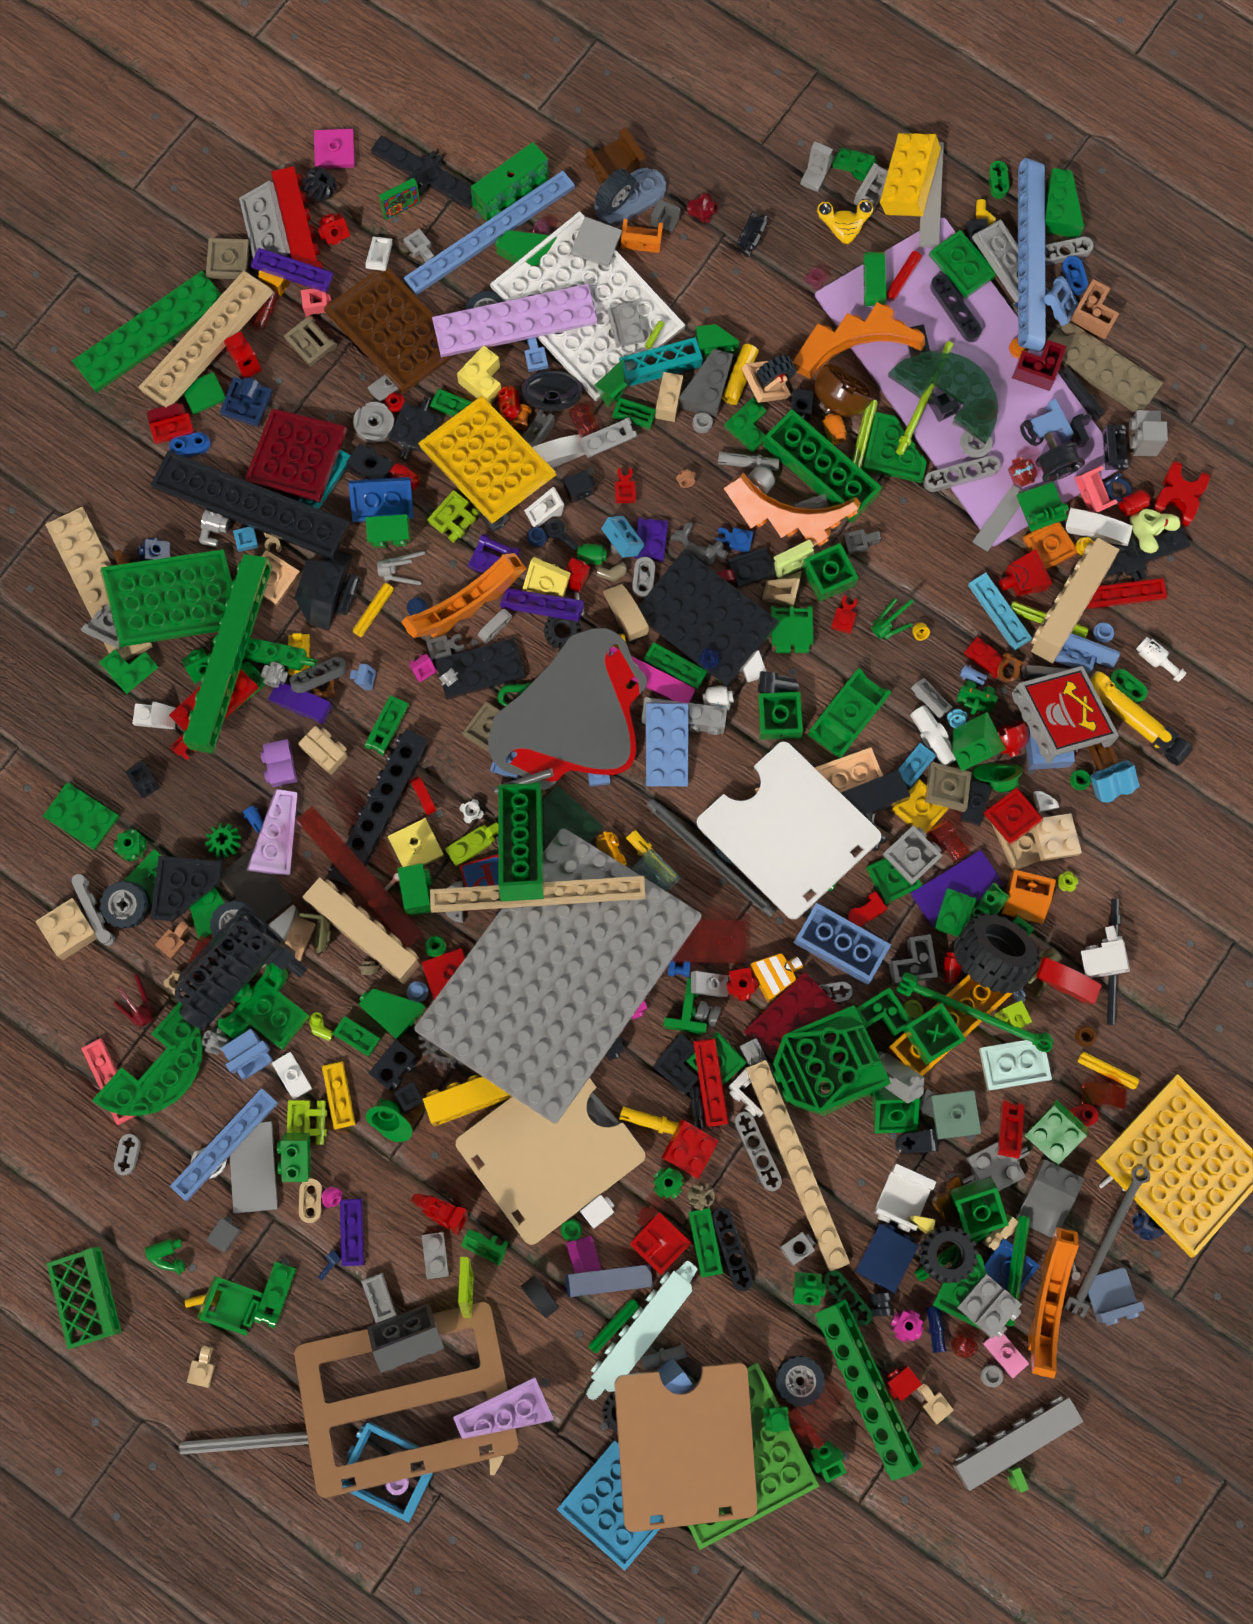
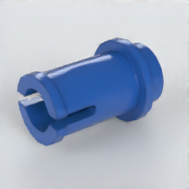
M253 805L243 811L244 818L248 819L256 833H260L264 820L258 813L259 809Z

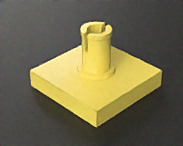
M533 557L530 561L522 591L564 597L571 573L561 569L558 565L556 567V564H549Z
M426 818L388 836L402 867L421 863L425 866L444 857Z

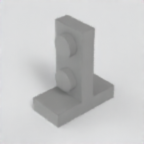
M814 141L811 147L808 168L800 185L819 192L835 156H832L833 149Z

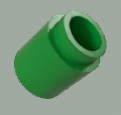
M578 545L577 560H582L586 564L602 565V561H606L607 549H603V545Z

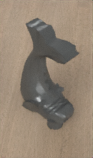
M692 522L687 523L682 531H675L670 537L671 541L682 542L685 549L705 565H712L717 556L725 559L728 555V552L723 550V543L719 540L713 545L709 544L708 547L697 546L688 541V536L693 529Z

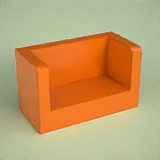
M624 218L621 249L660 253L663 223H659L658 229L627 226L628 219Z

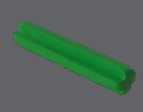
M630 1299L590 1342L588 1347L594 1353H598L639 1308V1304L634 1299Z

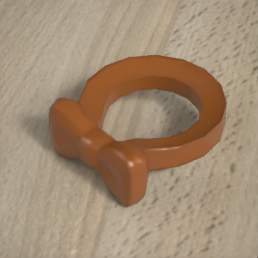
M1004 653L1003 657L1005 659L998 666V677L1003 682L1011 683L1018 678L1020 665L1023 662L1009 653ZM1013 661V675L1005 678L1003 667L1005 664Z
M334 679L331 680L329 687L324 692H320L316 687L311 689L314 692L313 695L320 698L335 697V691L333 690L335 681Z

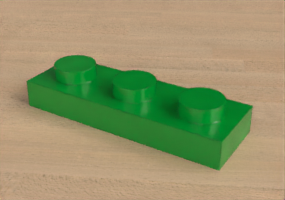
M654 642L643 659L644 663L695 688V690H698L707 674L706 670Z
M710 1208L688 1212L701 1278L723 1274Z

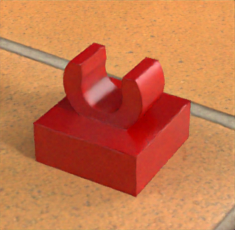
M182 734L169 748L178 756L181 755L188 760L189 757L186 755L188 747L183 742Z

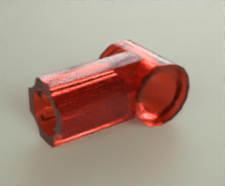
M947 818L929 830V834L935 843L943 847L954 863L969 853L967 847L958 837L956 828Z

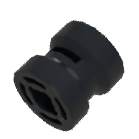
M892 1292L870 1294L874 1305L872 1317L894 1315V1308L891 1307Z

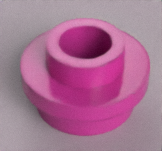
M333 1186L327 1188L321 1195L323 1205L327 1208L338 1205L341 1201L342 1191Z

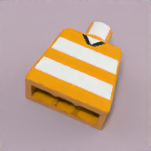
M782 953L749 965L753 977L756 976L757 984L767 1002H770L797 980L793 972L803 967L797 956L786 961Z

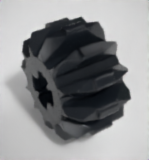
M317 166L307 171L302 184L305 186L304 191L309 192V197L313 196L316 201L320 199L324 202L334 195L337 184L335 183L336 177L330 175L331 171L326 172L324 167L319 169Z

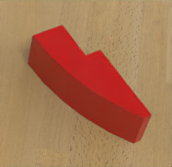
M1043 957L1036 975L1037 978L1058 991L1069 994L1083 1003L1095 1004L1102 986L1082 973L1046 957Z

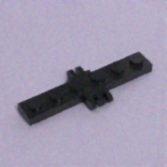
M382 135L372 147V155L409 175L410 177L407 181L412 178L415 179L418 188L420 187L419 195L423 196L428 187L469 210L473 207L471 186L441 169L442 164L440 163L443 160V156L438 155L435 159L437 153L432 151L429 156L424 155L421 158Z
M1183 527L1155 537L1159 548L1154 553H1146L1141 550L1140 545L1136 544L1132 534L1128 546L1112 544L1119 551L1104 579L1125 572L1126 576L1130 575L1133 582L1139 580L1138 575L1141 579L1146 578L1144 570L1147 563L1185 550L1191 546ZM1075 567L1071 568V574L1073 573Z

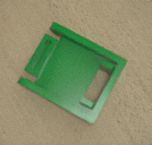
M214 1275L197 1318L247 1336L248 1331L240 1328L242 1324L251 1328L261 1303L258 1300L252 1299V1297L255 1295L262 1298L264 1293ZM216 1290H220L221 1294L214 1311L208 1310Z

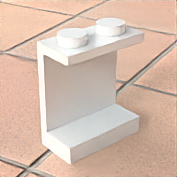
M894 1164L873 1213L878 1215L877 1219L889 1224L890 1221L897 1223V1228L909 1233L910 1230L916 1231L918 1226L910 1223L908 1217H920L928 1195L934 1189L936 1181L903 1166Z

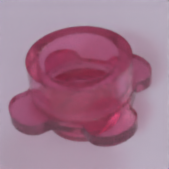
M815 267L812 268L809 275L805 276L804 281L811 284L814 290H819L821 285L828 281V276L821 269Z

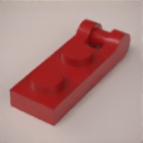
M1002 1100L997 1155L1019 1159L1022 1145L1024 1104L1017 1103L1016 1105L1011 1104L1010 1101Z

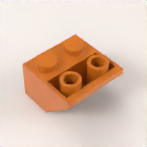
M1014 870L1009 875L1006 894L1010 896V899L1003 906L1001 914L1010 917L1019 915L1026 921L1043 924L1052 901L1056 880Z

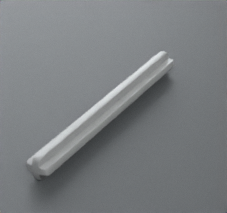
M306 1431L183 1441L179 1445L180 1454L304 1445L309 1443Z

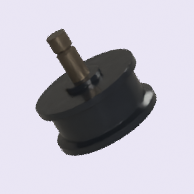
M1052 432L1044 435L1050 450L1042 454L1035 461L1036 466L1042 469V480L1044 482H1053L1065 478L1085 465L1084 459L1080 458L1077 453V443L1072 442L1057 446Z

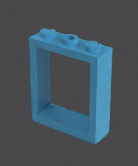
M369 1421L366 1426L361 1425L356 1436L360 1439L356 1447L351 1446L346 1456L349 1459L347 1465L357 1463L371 1432L407 1450L420 1448V1446ZM433 1473L421 1475L406 1509L365 1489L350 1493L409 1523ZM349 1479L342 1480V1488L355 1484L349 1482Z

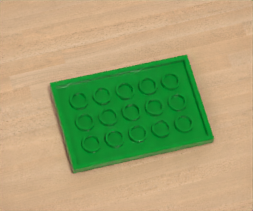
M224 549L101 567L100 571L119 647L219 632L220 619L224 616L226 610V600L232 592V580Z

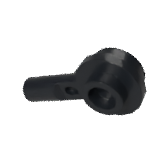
M555 518L547 521L545 524L547 535L556 540L561 539L575 552L578 549V544L565 533L564 523Z

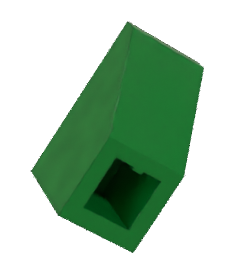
M718 325L696 326L695 337L702 357L708 358L713 349L731 354L738 353L739 341Z

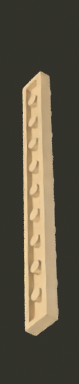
M644 876L544 882V899L501 902L499 885L430 890L432 913L646 899Z
M764 1060L745 1068L828 1270H836L850 1264L767 1061Z

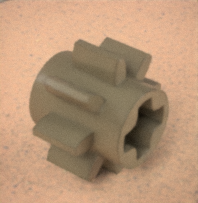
M700 1182L699 1185L693 1184L688 1191L689 1204L694 1205V1208L703 1210L704 1207L709 1208L715 1199L714 1189L704 1182Z

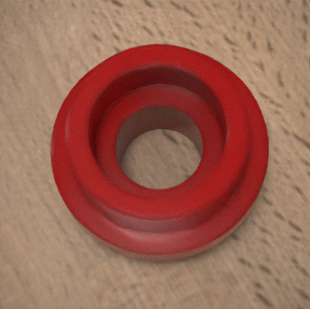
M391 393L385 399V406L391 412H400L405 399L400 393ZM397 399V402L392 404V401Z

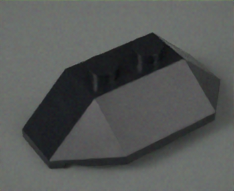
M337 551L333 560L318 555L306 561L294 598L309 626L329 631L353 558L352 554Z

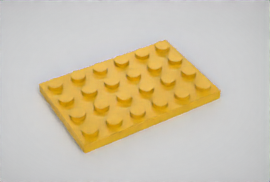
M480 396L418 443L420 448L491 524L556 476L554 469L483 396Z

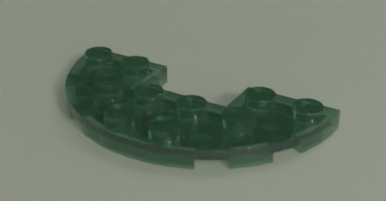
M927 351L904 359L888 373L889 378L920 399L932 384L953 399H956L963 407L954 417L953 422L984 444L988 442L997 421L998 399L996 391H994L990 383L991 380L973 361L952 352L948 354Z

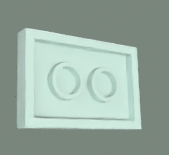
M1028 1040L979 1048L987 1091L1052 1080L1047 1053L1039 1051Z

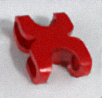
M1174 461L1168 469L1163 481L1164 488L1157 496L1152 510L1161 514L1166 506L1174 505L1182 513L1180 523L1188 527L1197 513L1200 505L1198 499L1205 492L1210 475L1202 472L1196 481L1187 482L1181 475L1182 463Z

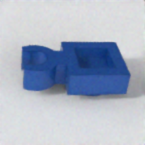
M725 528L718 529V533L723 534L725 537L723 539L717 538L716 542L719 540L723 545L729 543V549L749 553L753 535L752 531L733 528V532L730 533Z

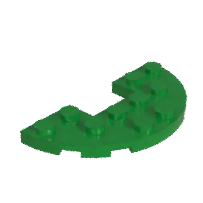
M181 1002L173 1008L151 1033L167 1049L139 1080H136L121 1067L94 1097L92 1101L95 1104L119 1115L144 1116L168 1108L189 1090L200 1069L203 1045L199 1028L190 1024L179 1014Z

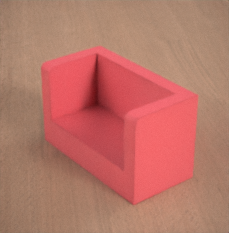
M1103 466L1095 467L1074 477L1088 512L1097 513L1117 504L1116 499H1109L1098 473L1103 470Z

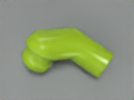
M314 1012L309 1018L312 1033L327 1041H331L334 1036L333 1031L324 1027L321 1013Z

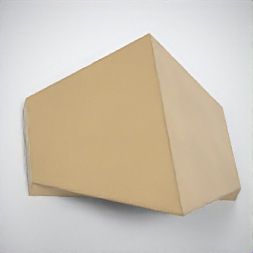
M802 570L781 579L767 581L762 600L787 607L793 606Z

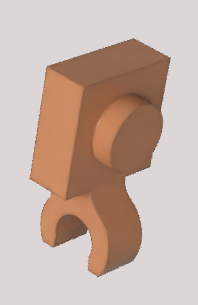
M182 921L177 926L175 932L168 929L155 946L170 959H173L185 946L186 942L182 938L191 930V927Z

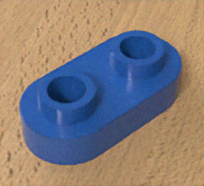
M1069 256L1064 260L1061 270L1073 294L1081 295L1088 286L1083 263L1078 257Z
M197 432L172 439L169 449L171 452L187 458L206 453L210 449L211 443L206 434ZM197 440H202L200 444H196ZM178 444H182L181 448H176Z

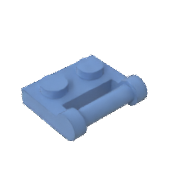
M1058 276L1053 282L1054 286L1051 291L1045 295L1044 302L1047 305H1051L1055 319L1063 326L1069 323L1079 304L1066 279ZM1061 291L1062 294L1058 299L1057 295Z

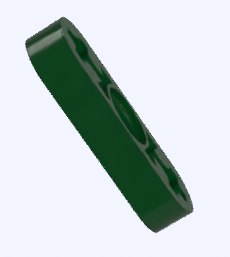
M828 1271L823 1278V1283L826 1284L828 1291L837 1302L842 1301L841 1297L844 1292H851L854 1300L848 1305L849 1308L854 1307L859 1301L861 1305L857 1306V1308L862 1312H867L865 1315L866 1320L864 1321L862 1319L857 1320L858 1313L855 1309L852 1310L857 1325L865 1326L869 1324L872 1320V1312L839 1271ZM829 1276H838L839 1279L837 1280V1283L841 1287L843 1286V1284H845L847 1287L841 1289L839 1293L836 1294L835 1291L838 1290V1288L834 1284L829 1285Z

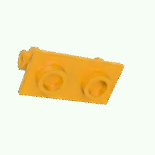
M605 831L603 832L604 834L597 836V841L595 842L597 848L605 854L608 853V856L625 866L626 860L623 854H620L618 848L619 841L616 835Z

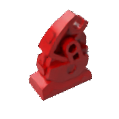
M414 1193L410 1200L416 1206L423 1209L421 1211L423 1214L437 1224L451 1229L452 1233L456 1236H459L469 1218L465 1208L455 1207L433 1196Z

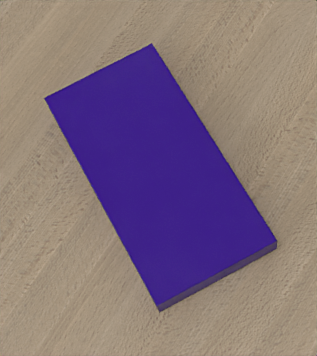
M980 850L913 891L910 895L933 929L947 888L976 898L975 903H977L993 883H996L999 888L1004 886V884Z

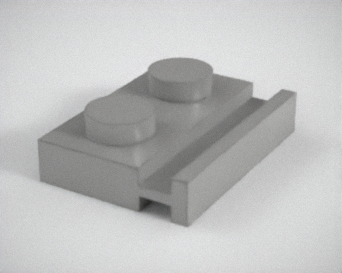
M636 302L619 305L615 308H607L616 348L623 345L628 346L645 342Z

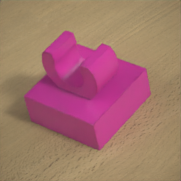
M427 654L419 655L420 658L414 662L410 661L409 666L419 682L437 672Z

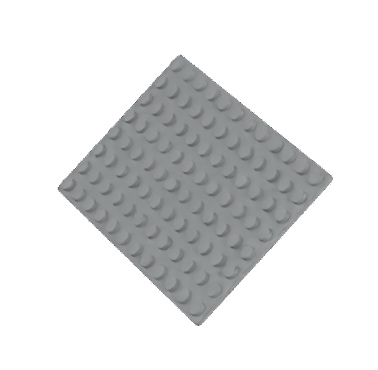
M564 828L558 832L543 853L544 882L640 876ZM645 878L646 899L502 908L416 1024L415 1031L553 1124H556L701 919V913Z

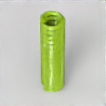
M657 321L656 326L644 344L648 350L652 348L655 343L654 341L665 325L663 321Z

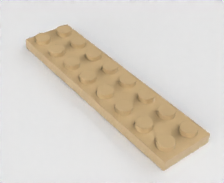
M243 271L138 388L163 407L174 404L225 347L224 340L238 333L273 294L271 288Z
M80 507L45 525L93 619V616L108 603L100 571L101 567L112 566L84 508ZM104 642L109 653L115 649L125 661L153 647L150 642L117 649Z

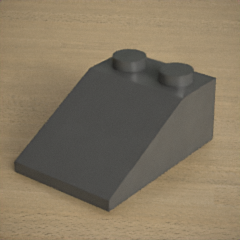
M1047 1160L1039 1161L1015 1219L1017 1220L1018 1216L1029 1217V1228L1052 1238L1056 1227L1061 1228L1085 1178Z

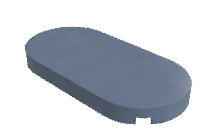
M637 169L631 173L636 180V187L625 204L612 214H609L595 203L596 216L601 222L610 226L622 225L624 218L628 219V221L656 205L659 199H663L666 193L664 176L655 169Z

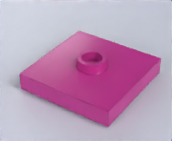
M353 129L314 130L315 167L317 166L319 169L322 167L324 169L355 168Z

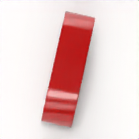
M420 776L410 780L426 815L436 812V808Z

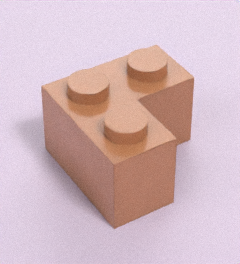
M1093 279L1070 322L1106 339L1119 315L1118 312L1103 305L1111 288Z

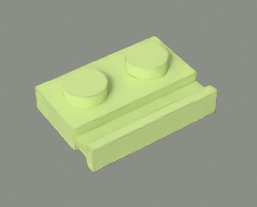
M810 539L774 557L775 571L779 579L801 569L803 560L814 555V545Z

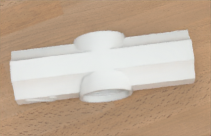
M924 705L912 712L910 716L920 730L924 744L937 755L936 757L940 764L947 766L954 762L956 759L952 753L953 746L948 740V734L945 728L936 722L928 707Z

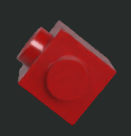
M571 558L565 568V571L571 573L567 588L580 593L589 577L590 566L582 560Z
M904 1366L900 1370L898 1368L894 1369L887 1375L889 1379L885 1381L891 1398L893 1400L897 1398L899 1401H903L922 1385L909 1366Z

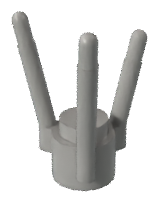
M425 551L378 560L379 577H385V581L392 580L421 585L420 581L392 576V574H396V566L412 563L411 558L425 555Z

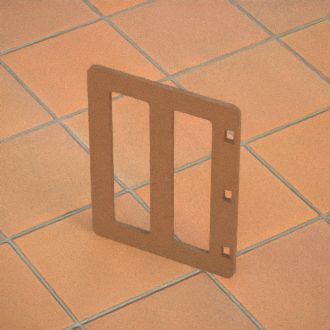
M488 1303L473 1304L471 1318H463L460 1307L433 1314L440 1335L467 1329L474 1330L481 1365L473 1370L327 1404L324 1399L320 1365L372 1352L368 1330L365 1329L302 1344L295 1349V1362L316 1492L320 1497H334L513 1454L517 1451L519 1444L515 1428L467 1439L458 1438L337 1467L334 1460L330 1429L334 1426L482 1391L486 1392L487 1398L490 1400L508 1391L493 1313ZM492 1444L494 1452L480 1455L479 1447ZM424 1462V1469L411 1471L412 1463ZM355 1477L356 1485L342 1488V1480Z

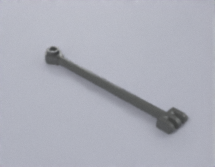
M1142 1164L1135 1165L1131 1170L1132 1182L1077 1296L1069 1294L1064 1303L1063 1309L1065 1310L1070 1308L1071 1303L1074 1304L1071 1313L1074 1314L1081 1307L1079 1316L1082 1318L1085 1317L1090 1307V1303L1084 1300L1141 1184L1147 1182L1150 1178L1148 1168ZM1139 1169L1144 1170V1173L1141 1176H1138L1136 1174L1137 1170Z

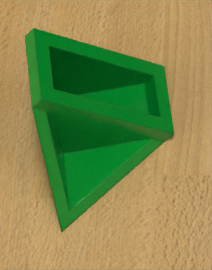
M623 359L594 385L608 408L623 395L627 386L624 382Z

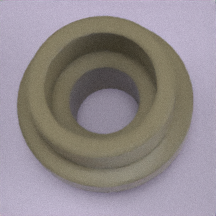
M375 960L362 961L363 965L358 966L362 975L378 974V968H380V964H375Z

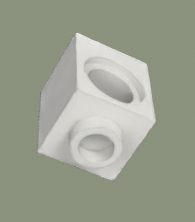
M600 1195L580 1212L592 1228L595 1229L614 1213L612 1208L615 1205L607 1196L603 1198Z

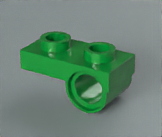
M841 147L832 161L833 168L851 172L853 177L859 181H864L873 164H876V159L873 155Z

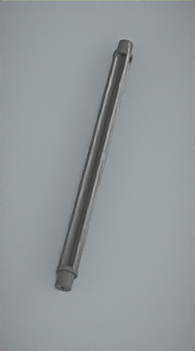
M653 799L647 803L646 806L652 810L651 813L659 817L752 901L762 913H766L771 917L776 912L770 902L768 903L668 813L660 803L658 804Z

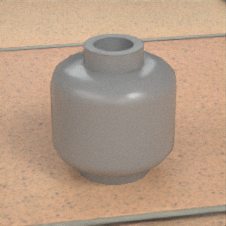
M755 467L747 476L764 494H767L775 484L773 472L767 467Z

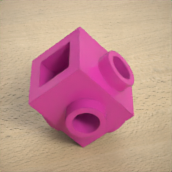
M910 1309L907 1312L900 1310L899 1313L896 1312L890 1323L892 1325L890 1330L896 1333L894 1337L904 1343L907 1340L914 1341L915 1338L919 1339L924 1330V1327H922L923 1321L918 1319L920 1315ZM907 1322L912 1323V1327L909 1331L905 1328V1324Z

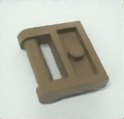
M312 316L305 318L284 335V339L310 367L328 352L335 350L338 345L319 328ZM310 328L324 345L320 347L305 331L306 329Z

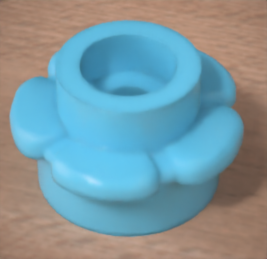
M954 709L947 715L948 723L953 728L965 724L968 717L967 713L961 709Z

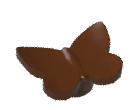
M956 1176L950 1178L945 1191H938L932 1200L933 1206L937 1212H940L942 1220L946 1222L950 1221L953 1209L955 1208L950 1190L961 1187L960 1178Z

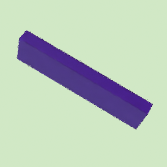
M259 247L251 263L254 269L327 293L334 276L333 272Z
M508 588L504 592L500 606L503 609L579 621L584 608V601Z

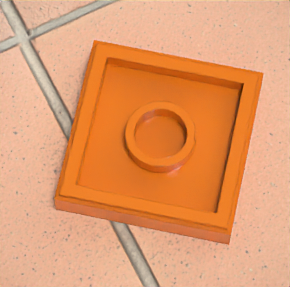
M1060 522L1033 531L1022 538L1030 552L1037 549L1046 571L1078 554L1076 546Z

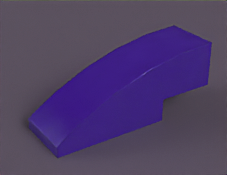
M279 684V687H274L268 698L269 701L304 718L308 717L322 725L332 708L329 701L309 692L296 693L287 684Z

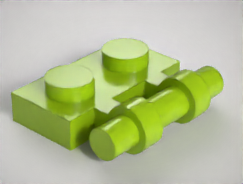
M453 490L427 521L442 534L450 529L452 533L448 539L454 543L458 537L461 538L465 534L464 531L470 524L473 525L478 513L474 508L469 513L466 510L469 502ZM461 515L464 519L457 526L454 522Z
M288 1100L287 1133H310V1136H316L315 1145H324V1136H327V1129H325V1117H327V1110H325L326 1101H317V1109H311V1101ZM310 1116L316 1117V1129H310Z

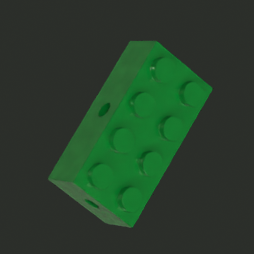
M534 142L530 143L471 186L473 207L486 222L532 192L536 187L547 182L549 179L548 158Z

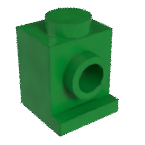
M786 1406L763 1408L765 1431H790L788 1408Z

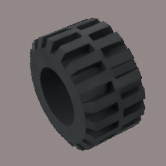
M950 1226L935 1228L931 1230L932 1232L927 1233L924 1236V1241L920 1243L921 1250H919L918 1255H921V1259H919L920 1264L923 1265V1270L929 1274V1277L939 1282L957 1283L961 1282L962 1279L968 1278L969 1273H973L975 1270L973 1268L974 1264L978 1262L976 1259L978 1250H975V1241L970 1239L971 1236L968 1233L963 1232L960 1228ZM945 1241L953 1242L959 1249V1261L952 1268L942 1267L937 1260V1249Z

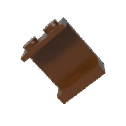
M626 127L619 131V139L594 153L590 147L586 149L585 162L589 169L592 168L599 184H603L618 169L624 168L631 174L637 169L646 168V156Z

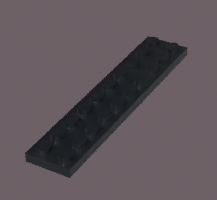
M169 450L150 485L155 490L205 510L222 514L233 521L332 560L350 527V522Z

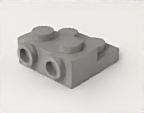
M914 825L882 854L911 885L943 856L940 853L942 851L940 847L934 842L930 843L925 838L927 834L920 827L916 828Z
M987 1274L983 1276L957 1306L963 1314L990 1338L995 1336L1001 1337L1007 1330V1327L1004 1325L1008 1320L1014 1321L1022 1312L1019 1309L1022 1304Z

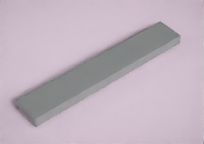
M939 142L941 146L924 214L920 216L919 247L935 248L939 245L944 142Z

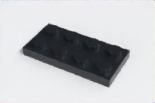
M515 638L435 660L440 677L451 668L455 673L458 672L456 675L458 680L449 687L446 684L443 685L446 700L526 678Z

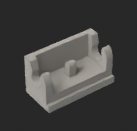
M874 163L856 193L854 204L858 205L860 201L868 200L872 203L874 212L880 202L888 171Z

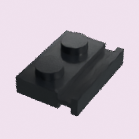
M766 547L728 560V565L733 570L738 589L774 577L777 574Z

